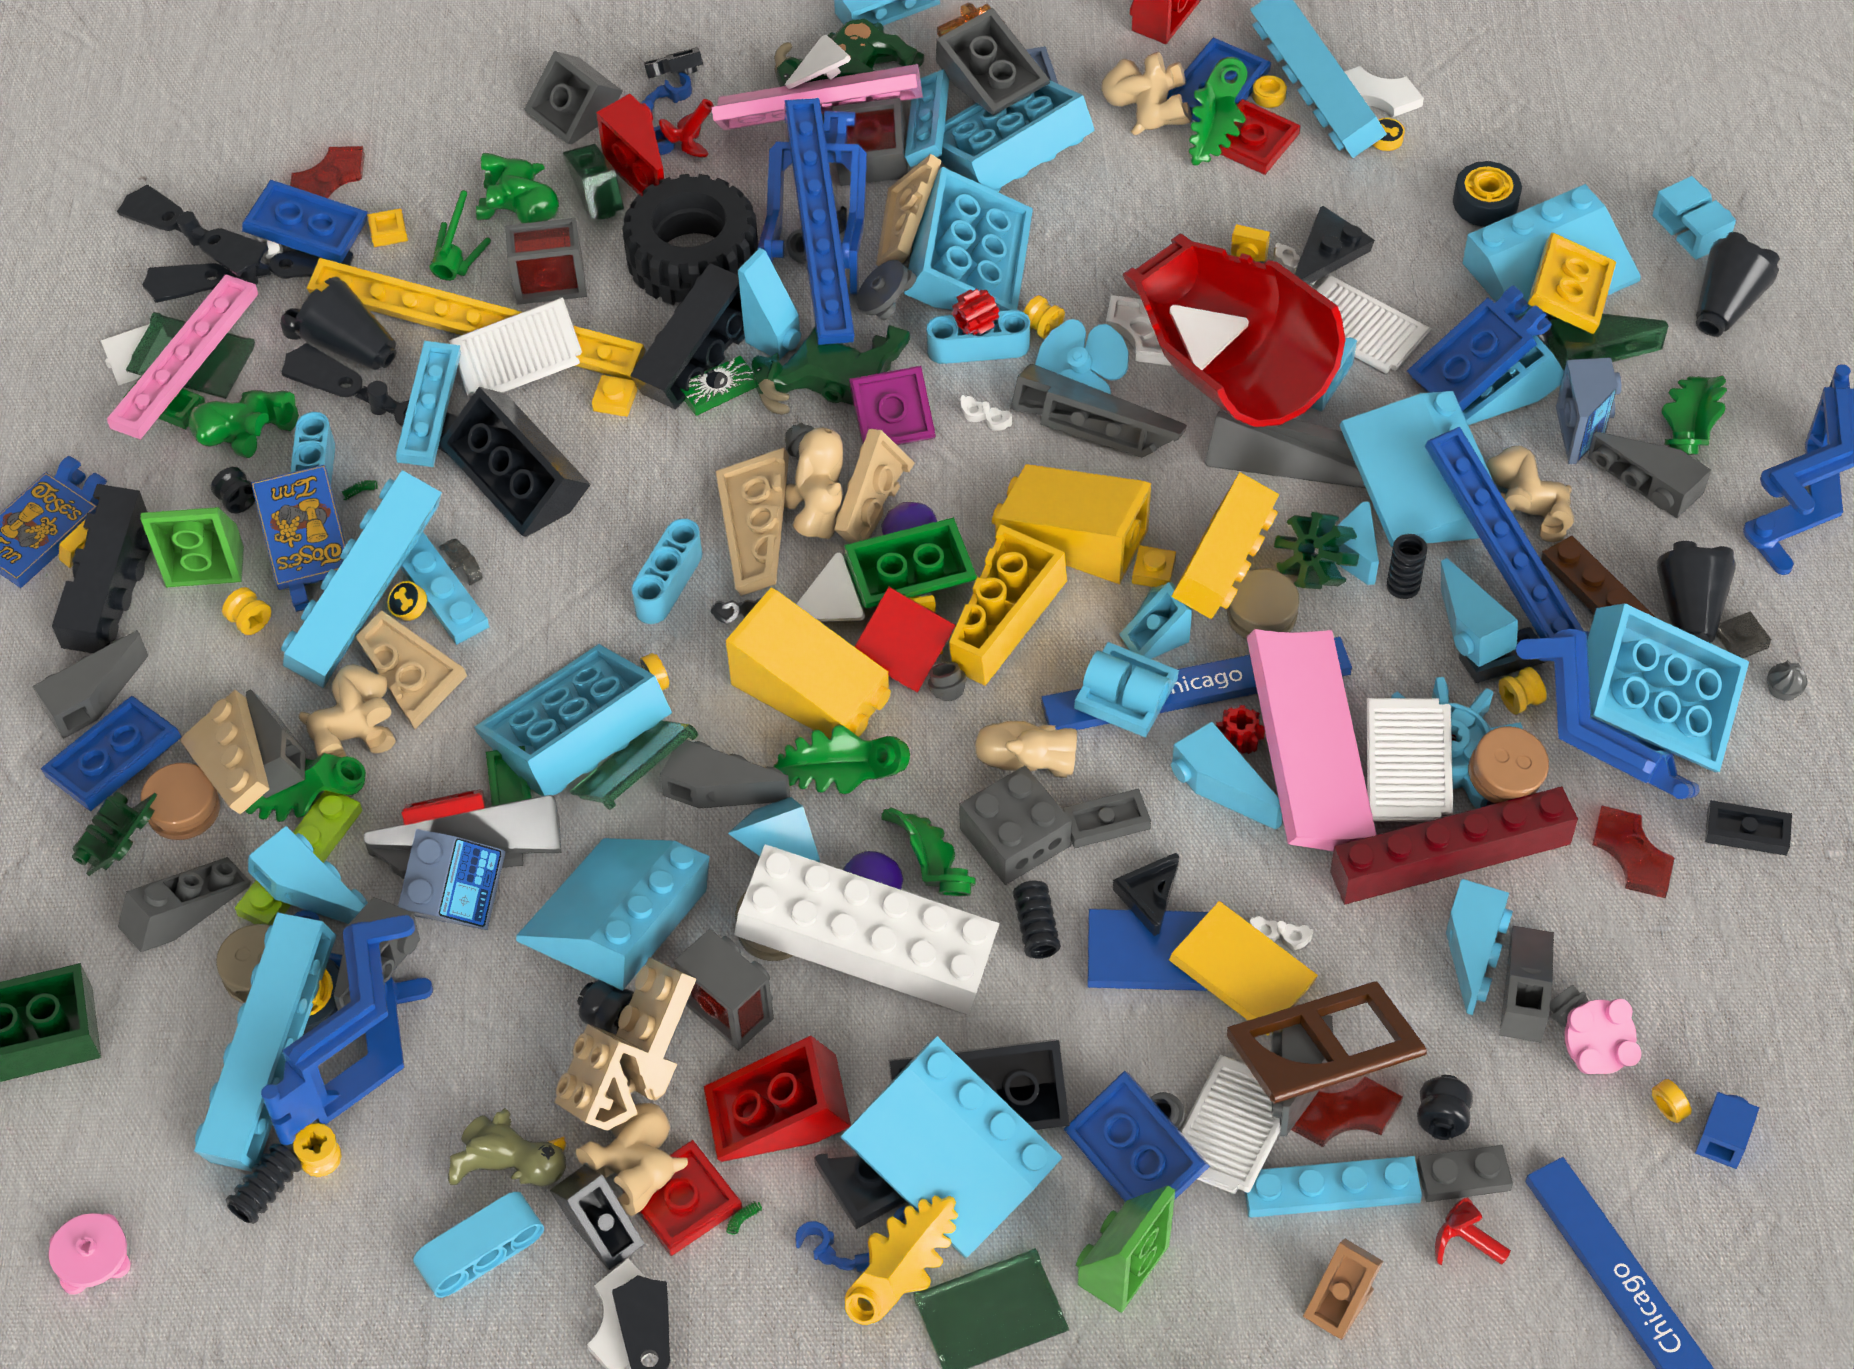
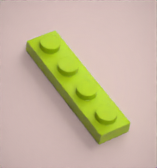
M325 790L293 833L295 835L297 833L302 834L312 845L313 853L324 863L363 811L361 804L344 794ZM255 880L235 906V910L239 917L253 924L273 925L277 912L285 914L291 905L275 900Z

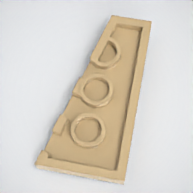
M785 448L716 471L735 588L740 596L776 584L789 455Z
M234 690L225 699L217 701L210 712L179 740L226 804L241 815L270 788L247 699Z

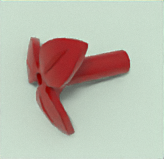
M703 99L693 113L686 115L677 123V128L669 121L660 119V129L671 143L682 142L681 149L683 152L695 157H707L709 154L707 150L693 139L698 138L701 125L711 113L714 105L710 100Z
M1468 1197L1454 1205L1445 1218L1446 1223L1439 1229L1435 1241L1436 1261L1439 1265H1442L1444 1250L1448 1241L1453 1237H1461L1502 1265L1507 1260L1511 1250L1473 1225L1483 1217Z

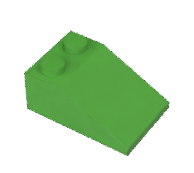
M219 507L141 513L140 519L166 588L242 582L244 545L237 524Z
M1168 1185L1127 1200L1118 1213L1114 1210L1111 1211L1101 1226L1100 1233L1102 1236L1094 1246L1090 1243L1086 1245L1077 1259L1076 1266L1079 1268L1078 1286L1122 1313L1170 1245L1175 1189Z

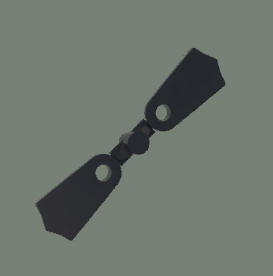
M145 185L126 195L122 205L117 210L120 216L160 230H177L183 233L191 245H199L204 253L237 276H240L241 273L254 266H259L264 253L269 249L267 244L222 228L210 231L202 228L193 212H184L180 206L149 185Z
M299 250L283 252L275 255L270 260V264L260 262L259 266L246 270L240 276L235 275L217 263L150 267L142 285L143 289L151 295L154 302L158 303L194 295L202 291L213 290L226 274L256 285L258 284V278L268 277L271 275V272L283 279L311 277L320 257ZM350 250L341 264L350 266L354 258ZM284 266H289V267H291V268H288V269H282V267H284ZM216 277L214 280H209L208 278Z
M308 343L286 353L285 363L281 371L283 377L340 397L356 395L355 397L370 404L373 414L383 415L386 412L394 415L395 421L403 427L409 400L401 403L393 400L388 395V388L384 382L373 381L368 387L363 386L362 388V378L357 372ZM345 383L351 384L348 388L341 387ZM446 413L440 441L458 416ZM439 445L438 449L446 453V451Z
M637 1275L626 1284L612 1290L631 1369H668L670 1364L667 1282ZM649 1353L658 1357L657 1364L653 1367L644 1366L641 1362L644 1355Z

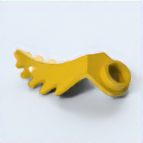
M934 1195L932 1197V1204L926 1199H921L918 1203L919 1213L913 1206L908 1205L904 1209L906 1224L892 1216L886 1222L889 1237L879 1233H873L869 1236V1266L850 1286L845 1295V1310L854 1322L862 1325L875 1323L886 1315L904 1293L926 1290L930 1286L931 1279L924 1268H939L943 1264L942 1257L934 1248L949 1247L951 1239L944 1236L943 1233H953L956 1230L955 1224L950 1221V1219L958 1217V1213L954 1210L956 1201L953 1197L947 1196L941 1199Z

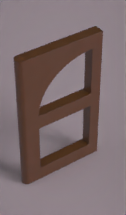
M1377 981L1227 1027L1228 1039L1273 1104L1427 1054L1423 1042ZM1368 1003L1395 1042L1349 1056L1322 1019V1016ZM1301 1024L1327 1063L1309 1064L1283 1058L1266 1049L1255 1037Z

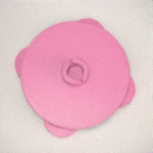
M1592 1000L1573 1008L1568 1013L1565 1027V1044L1570 1057L1582 1073H1613L1624 1066H1634L1640 1061L1641 1049L1636 1043V1029L1631 1019L1632 1007L1626 1000Z
M91 1213L77 1216L61 1226L50 1239L49 1262L53 1271L60 1279L62 1288L68 1294H78L86 1287L99 1285L111 1277L120 1278L127 1274L131 1266L130 1259L126 1254L127 1240L116 1217L111 1214Z

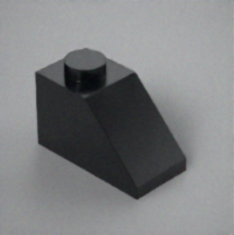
M583 1165L550 1189V1192L572 1227L609 1270L645 1244L601 1173Z

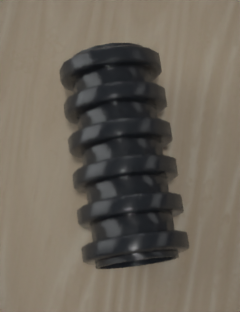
M1415 534L1401 535L1393 543L1386 586L1388 591L1399 599L1412 598L1420 591L1428 547L1426 542Z
M1036 880L1026 881L1018 885L1013 890V897L1016 900L1015 908L1018 911L1017 918L1020 922L1019 927L1022 933V941L1025 945L1024 952L1030 958L1043 959L1057 953L1061 945L1059 939H1057L1058 931L1055 928L1056 921L1053 917L1054 911L1051 906L1050 895L1048 894V885L1045 882Z
M272 1144L269 1147L270 1154H263L260 1158L261 1164H255L252 1167L253 1174L245 1175L243 1178L244 1184H239L234 1188L236 1194L228 1195L225 1199L229 1210L242 1221L255 1224L259 1220L258 1213H265L268 1209L266 1204L273 1203L276 1200L275 1193H281L285 1189L284 1182H291L293 1179L292 1173L299 1172L302 1169L301 1161H299L296 1154L284 1145Z

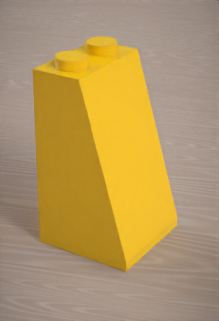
M1025 464L1019 477L1014 476L1011 479L1005 502L1003 504L998 503L994 510L992 524L995 525V541L996 532L1000 524L1065 552L1066 566L1120 585L1138 551L1139 545H1141L1149 529L1151 483Z
M772 587L726 639L732 686L808 728L820 730L828 739H831L832 730L837 725L845 726L856 736H861L868 725L871 715L876 709L881 710L889 700L891 691L889 689L888 671Z

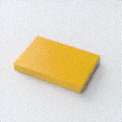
M1551 232L1545 243L1527 304L1530 306L1537 305L1542 311L1594 334L1600 324L1616 262Z
M1220 901L1180 943L1169 958V961L1246 1020H1252L1294 1007L1318 976Z

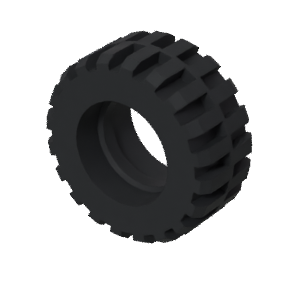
M681 174L677 179L671 180L668 177L660 180V184L657 186L653 184L643 190V196L638 195L632 201L623 219L622 231L629 273L633 276V280L639 288L645 289V292L655 299L661 297L664 303L675 305V302H683L694 286L696 279L702 275L709 263L738 275V269L758 250L756 214L753 212L751 202L735 186L729 187V183L720 178L712 180L709 175L699 174L698 177H690L689 174ZM699 233L715 237L705 244L694 247H679L668 244L672 239L685 234Z

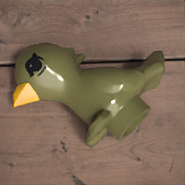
M506 1108L501 1112H497L492 1121L485 1115L479 1116L467 1126L462 1134L461 1141L466 1145L465 1151L450 1156L448 1181L450 1185H458L463 1177L477 1169L495 1171L515 1168L517 1171L513 1173L511 1179H519L520 1184H532L541 1187L554 1184L563 1176L566 1169V1157L563 1152L566 1146L565 1137L548 1142L525 1140L510 1127L511 1119L509 1117L511 1113Z

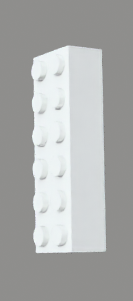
M765 844L739 909L734 935L969 1015L1000 923Z

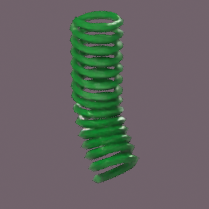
M364 480V483L361 481V484L358 482V484L355 483V485L353 484V486L346 488V490L344 489L342 494L345 499L343 500L346 501L362 491H374L375 483L376 489H378L377 481Z
M753 1201L751 1205L748 1204V1206L743 1207V1210H738V1213H735V1216H732V1219L728 1222L726 1232L731 1235L738 1234L741 1224L746 1219L762 1211L760 1202L757 1205L756 1201Z

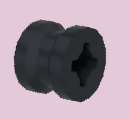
M233 466L226 468L214 477L211 483V491L219 500H222L223 506L230 513L238 514L244 512L255 503L252 482L247 480L246 474L240 468Z

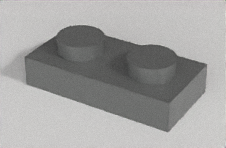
M1139 788L1063 807V811L1072 820L1071 841L1074 849L1151 829V819Z
M1503 1145L1418 1156L1416 1164L1426 1202L1511 1191L1513 1186Z

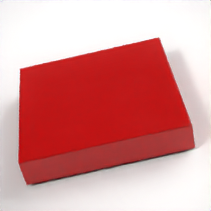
M1241 99L1237 106L1246 117V121L1244 123L1234 121L1240 134L1237 137L1226 134L1231 145L1229 148L1219 145L1221 149L1220 155L1266 175L1300 134L1301 125Z
M888 587L857 641L855 648L888 671L889 677L918 693L930 669L955 629L956 624L895 589Z
M477 789L406 804L401 813L405 826L484 809L486 802L483 790Z
M691 1140L670 1154L671 1157L687 1158L688 1165L684 1169L675 1172L671 1179L662 1188L655 1191L646 1206L638 1212L670 1256H673L742 1209L740 1199L694 1140Z

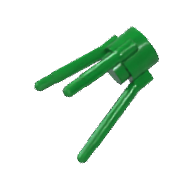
M465 190L460 192L448 231L446 222H442L440 225L434 256L429 265L431 272L436 277L446 281L454 280L457 274L465 276L469 266L491 243L489 237L485 238L465 260L462 257V250L452 244L467 197V191Z

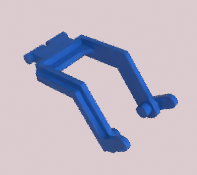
M825 111L823 126L829 163H841L851 172L849 216L841 247L845 269H850V295H858V253L865 219L867 153L859 144H847V126H855V112ZM776 141L769 149L767 216L758 249L761 248L766 251L772 264L774 258H784V240H779L782 231L784 171L792 164L789 142Z
M1838 365L1835 368L1830 386L1823 389L1805 442V454L1766 469L1761 473L1760 482L1763 488L1773 497L1780 498L1784 496L1790 505L1748 521L1743 528L1744 536L1748 542L1759 550L1774 571L1780 575L1789 574L1794 563L1779 544V541L1838 518L1843 513L1839 473L1854 467V389L1850 388L1849 375L1851 370L1847 365ZM1804 487H1809V493Z
M1564 629L1555 633L1553 638L1524 639L1517 644L1516 653L1520 658L1539 659L1545 662L1554 661L1558 739L1644 783H1649L1673 795L1677 799L1693 798L1699 794L1700 788L1697 783L1678 775L1673 753L1591 717L1587 645L1590 632L1578 629Z
M402 915L371 922H358L347 926L343 930L351 1002L283 1049L282 1052L286 1060L283 1080L277 1085H266L261 1090L265 1106L271 1117L279 1142L282 1145L292 1144L296 1138L295 1134L315 1120L319 1124L326 1125L405 1068L397 1004L426 999L432 995L433 986L427 978H417L395 983L391 977L384 983L380 942L410 936L415 931V924L410 916ZM365 1033L368 1054L324 1085L318 1066Z

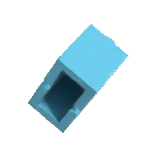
M1693 176L1658 191L1652 215L1671 235L1689 228V230L1677 235L1676 241L1695 260L1709 254L1710 248L1715 241L1720 238H1726L1729 232H1733L1736 219L1728 209H1725L1717 200L1712 202V195L1709 190L1703 187Z

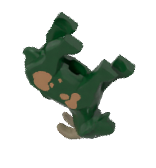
M866 19L852 20L846 22L836 33L831 32L828 34V37L851 58L848 63L838 67L841 73L834 78L875 71L873 70L875 64L898 62L901 66L918 64V67H920L924 62L923 53L907 45L898 35L885 34L884 27L879 22L873 24ZM790 42L783 43L776 50L774 56L776 64L774 70L780 87L786 86L787 80L804 60L791 56L786 57V54L792 48ZM822 74L807 82L824 80L829 78L827 77V75Z

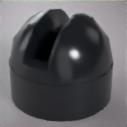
M298 308L288 309L281 317L280 325L282 332L288 339H301L295 333V330H300V325L295 322L300 311Z

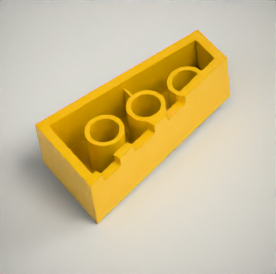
M1239 472L1213 514L1209 526L1206 528L1171 597L1210 619L1214 617L1220 606L1227 610L1238 589L1232 586L1234 581L1241 583L1252 564L1246 560L1248 554L1254 557L1265 539L1264 536L1259 534L1261 529L1268 531L1278 514V511L1273 509V506L1279 494Z
M1000 524L996 532L994 546L989 549L985 558V566L980 578L977 577L972 588L973 594L969 604H965L949 641L951 660L959 665L960 670L965 672L967 678L986 686L1067 582L1065 552Z

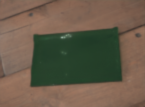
M153 312L150 318V325L132 354L126 371L142 376L186 322ZM227 333L184 387L226 399L254 349L255 340Z
M661 720L655 727L643 732L630 741L625 749L612 755L575 786L570 793L584 800L603 803L607 809L612 810L616 806L614 802L616 798L686 739H696L698 732L690 724Z
M1036 1248L926 1290L913 1293L915 1304L942 1369H969L1069 1331L1062 1309L1041 1264Z

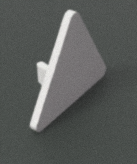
M824 35L818 40L785 85L788 89H792L822 74L827 75L829 80H832L841 73L838 67L848 63L851 58L830 37Z
M1172 305L1169 312L1191 362L1201 370L1248 327L1249 323L1245 317Z
M836 553L796 605L818 621H861L865 618V612L845 557L841 553Z

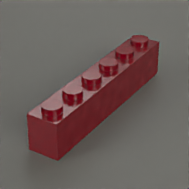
M1561 786L1334 846L1330 873L1344 905L1571 845L1578 817Z

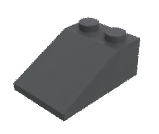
M993 8L936 39L937 64L942 70L944 69L954 86L992 115L999 113L1050 84V79Z

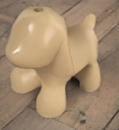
M1160 52L1146 57L1144 61L1145 73L1143 75L1134 61L1122 59L1102 80L1103 95L1111 105L1124 107L1133 103L1137 104V122L1131 130L1133 135H1138L1144 130L1157 129L1164 125H1184L1192 121L1190 107L1187 102H1182L1180 94L1173 95L1167 100L1169 90L1183 86L1186 83L1182 65L1180 62L1168 65L1165 70Z
M822 427L815 428L806 433L799 444L800 457L795 474V484H786L784 507L796 509L797 505L805 500V507L794 519V529L806 537L830 539L835 532L836 517L842 501V490L838 479L843 465V445L838 433Z
M1511 446L1504 449L1499 455L1490 458L1486 466L1493 481L1497 485L1508 489L1506 494L1501 493L1510 510L1512 512L1513 510H1518L1527 514L1543 516L1544 521L1540 526L1541 539L1547 542L1563 540L1567 530L1574 523V515L1570 507L1571 486H1565L1560 482L1541 481L1537 471L1538 467L1535 456L1529 449L1523 446Z
M356 664L345 665L332 682V693L336 706L320 709L312 714L300 712L299 719L306 725L307 732L314 741L318 757L323 753L347 757L340 741L352 738H361L372 753H382L394 746L396 740L390 729L376 725L388 719L391 715L390 706L382 699L387 690V679L383 675L375 674L365 667Z
M1007 721L990 724L980 729L975 744L977 758L990 767L1002 770L1016 771L1025 765L1030 771L1047 768L1055 777L1067 778V775H1072L1074 771L1077 730L1073 728L1055 730V725L1036 726L1026 721Z
M653 1103L635 1104L638 1114L611 1128L616 1139L606 1147L589 1141L576 1149V1156L582 1165L588 1163L590 1168L601 1173L604 1178L613 1173L617 1174L614 1182L625 1191L618 1198V1201L626 1214L630 1216L640 1212L649 1202L655 1191L662 1188L675 1172L684 1169L688 1165L687 1158L671 1157L668 1153L659 1150V1147L668 1137L670 1123L660 1106Z

